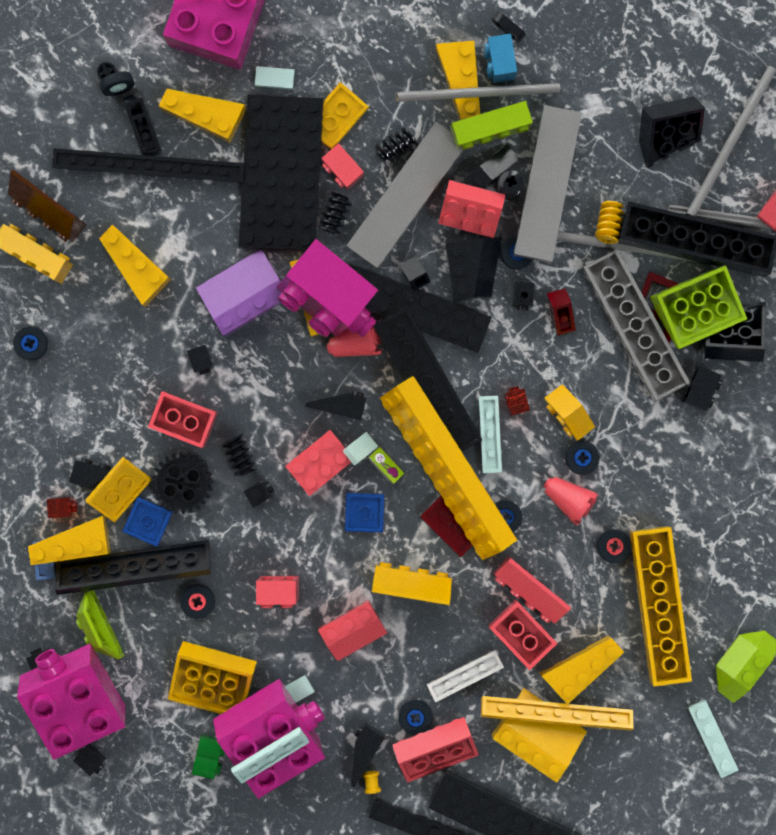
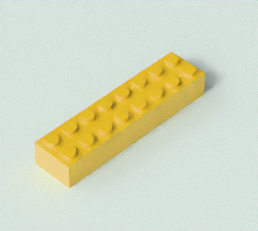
M669 526L629 531L650 684L652 686L692 682L672 529Z

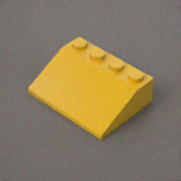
M380 562V565L376 564L372 592L450 605L452 578L448 577V573L437 571L436 575L430 574L429 570L418 568V571L410 570L409 566L399 565V568L391 567L392 564L387 562Z
M183 641L177 654L168 700L222 714L248 698L257 661Z
M524 687L516 698L544 702ZM502 719L491 736L493 740L557 783L569 766L587 730L581 726Z

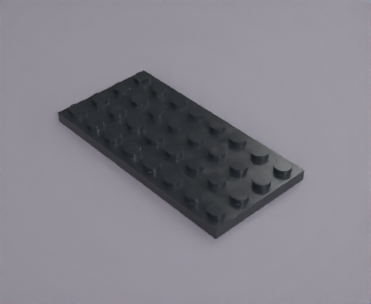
M247 95L243 162L245 165L241 196L239 248L306 251L316 239L324 98Z

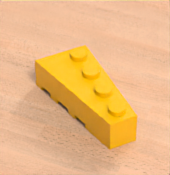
M474 41L436 44L435 51L446 78L448 89L478 88ZM479 97L453 99L459 120L480 114Z
M166 89L159 104L163 112L228 143H231L246 111L245 104L172 89Z
M103 515L28 546L30 565L111 553L106 516Z

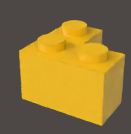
M563 384L544 398L548 403L546 406L547 410L551 415H557V421L564 426L562 429L569 437L573 436L578 441L595 428L583 405Z

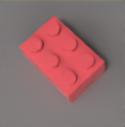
M449 180L438 224L494 238L505 194Z
M162 391L148 428L200 448H205L218 412Z
M329 430L285 467L306 493L311 496L349 465L351 461L343 452L345 449L344 445Z
M260 576L256 581V605H261V608H273L274 605H281V608H292L299 600V576Z
M516 599L488 625L494 634L529 670L558 644Z

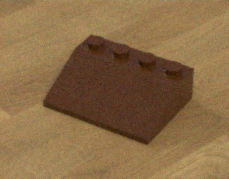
M12 170L10 172L8 195L12 197L11 202L19 208L23 205L28 209L26 212L34 219L39 217L43 220L41 224L50 231L53 228L59 232L57 236L63 241L67 242L69 240L74 242L87 224L16 171Z

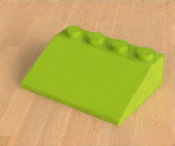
M726 266L716 267L650 296L658 317L677 349H681L747 319Z

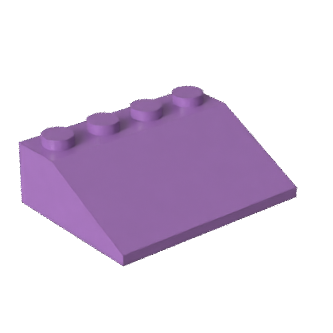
M262 249L196 287L224 337L282 304L278 300L282 292L276 288L281 281Z

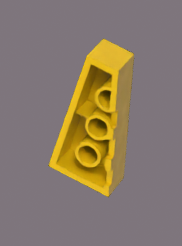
M3 224L0 228V249L62 284L73 266L72 263L68 262L70 258L61 252L59 255H56L52 252L54 248L45 243L42 246L37 244V239L28 233L26 236L20 234L21 229L12 224L8 227Z
M111 225L99 238L142 306L146 307L171 281L156 264L114 225Z
M608 635L539 673L568 705L614 663L624 651Z

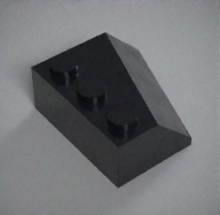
M694 96L642 108L639 143L647 168L652 167L653 163L659 159L665 160L669 158V154L677 150L682 151L701 141L705 107Z
M502 237L478 238L446 243L445 249L453 303L492 296Z
M766 301L752 307L750 305L742 306L747 317L746 320L706 337L704 359L763 362L766 334Z

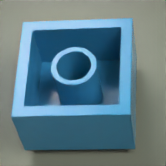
M511 34L488 37L483 49L484 60H488L486 67L487 78L491 79L492 84L514 81L517 67Z

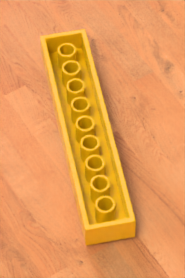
M414 376L381 396L380 400L383 407L391 415L394 424L398 426L404 440L410 445L413 454L422 464L425 473L429 475L435 489L443 497L444 503L453 513L456 522L462 527L466 538L474 546L477 555L484 560L502 552L516 542L515 535Z

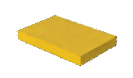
M341 82L324 100L322 143L330 150L333 149L369 109L367 104Z
M122 457L85 501L115 523L152 481V478L125 457Z

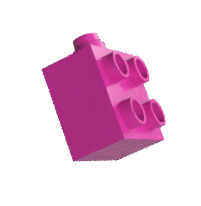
M174 0L163 36L169 47L241 70L265 0Z
M317 239L314 240L276 287L282 292L278 300L294 313L300 307L312 316L308 324L323 337H327L330 332L337 336L345 329H348L353 334L357 332L358 335L364 337L376 322L372 316H369L371 312L365 306L378 289Z
M91 643L64 656L58 655L54 649L47 650L36 658L37 668L20 675L17 698L53 760L125 728V703Z
M280 679L213 719L217 742L234 766L298 727L308 737V744L246 781L258 799L325 759L319 736L314 730L319 727L318 722L320 723L325 719L323 712L316 701H312L308 705L303 703L298 706Z

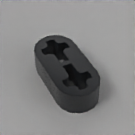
M497 12L491 19L505 34H511L512 39L518 43L526 35L519 26L500 12Z

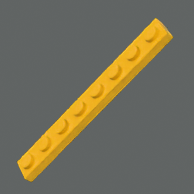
M482 696L481 717L628 731L634 729L633 710L575 704L567 705L564 703Z

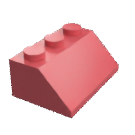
M370 600L363 602L318 629L325 644L337 661L387 634Z

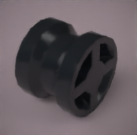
M104 62L97 68V75L101 80L110 75V73L118 72L114 65L109 62Z

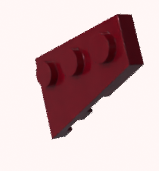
M441 495L419 517L460 558L473 546L470 540L466 538L460 524L456 522L449 507L444 503Z

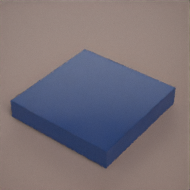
M346 493L345 531L383 533L384 494Z
M138 496L122 532L158 547L173 511H167L166 508Z

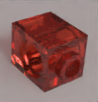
M519 386L509 388L508 393L504 395L510 416L530 411L525 389H519Z
M74 497L47 499L48 518L75 516L77 502L74 501Z

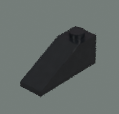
M142 91L124 97V106L142 155L160 152V144Z
M506 145L469 174L464 182L466 185L486 189L519 161L520 158L509 145Z
M353 391L352 394L346 393L306 402L305 407L362 420L367 398L363 397L364 393Z
M367 723L363 727L360 725L354 734L356 739L351 780L352 787L356 786L385 739V734Z

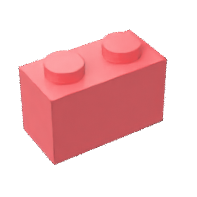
M339 143L321 158L323 162L321 166L328 174L332 172L336 177L334 181L340 188L345 187L348 190L364 176V171Z

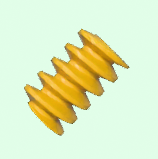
M605 201L601 204L600 217L598 218L597 231L595 232V237L600 242L606 244L618 243V239L615 237L620 235L617 230L621 229V225L618 223H621L623 220L619 217L624 215V211L621 210L624 207L623 204L616 201Z

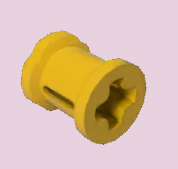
M367 771L362 774V777L365 778V794L381 792V787L378 784L379 771Z

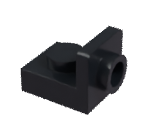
M262 480L245 490L244 493L254 508L273 497L272 492H274V489L269 481L265 482Z

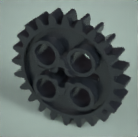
M180 452L179 458H177L176 454L173 453L171 460L165 457L166 463L159 462L161 469H154L158 475L152 476L156 482L152 483L151 486H155L157 489L152 493L159 494L155 500L162 499L163 502L160 506L163 507L167 504V511L174 508V514H177L179 509H181L182 514H185L186 509H188L190 513H193V507L199 510V503L205 505L206 501L204 498H211L207 492L213 491L209 484L214 483V481L209 480L208 477L212 476L213 473L206 472L209 466H202L204 460L197 462V455L191 459V453H187L186 457H184L183 452ZM174 466L180 470L178 477L171 475V468ZM193 470L199 474L197 481H192L189 477L190 472ZM166 478L177 481L184 478V482L197 484L199 488L183 486L181 488L180 484L167 482ZM169 485L174 486L176 489L173 496L167 494L166 489ZM188 489L193 490L195 493L192 500H188L185 496V492Z

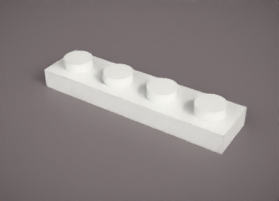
M493 650L428 683L427 687L434 701L437 702L504 668L496 651Z

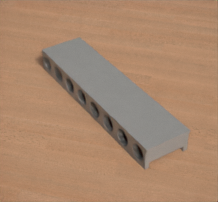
M547 105L543 107L513 254L514 257L518 256L543 261L551 264L553 261L582 115L581 112Z
M437 121L434 123L346 245L375 266V268H380L464 151L462 148L457 149L451 131Z
M618 249L581 268L653 402L690 383Z

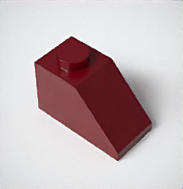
M566 289L547 293L549 309L557 336L576 331L572 302Z

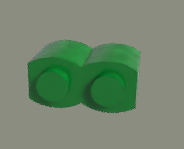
M201 734L191 775L213 780L216 775H220L222 764L219 763L220 756L224 757L225 752L217 742L216 737Z

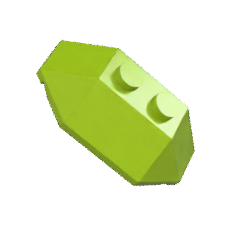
M85 591L76 614L78 618L76 623L79 629H83L86 635L84 637L86 645L91 643L96 652L118 660L125 655L95 591Z
M765 630L739 634L716 664L718 692L733 703L749 692L773 661L776 654V639Z

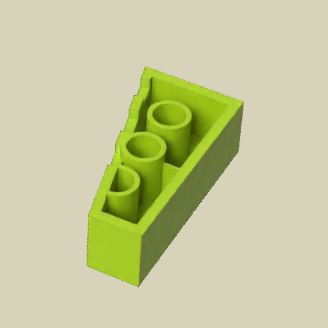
M523 101L453 122L450 128L457 149L462 148L466 150L474 147V144H486L494 139H503L510 135L526 132L531 127L533 121L527 102Z

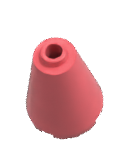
M374 327L364 337L358 335L357 332L353 334L346 329L339 335L330 338L329 343H327L328 352L333 354L334 357L375 356L382 354V348L378 349L381 339Z
M558 477L549 478L543 486L545 488L544 493L576 526H579L582 522V517L587 516L595 504L596 498L599 496L594 491Z

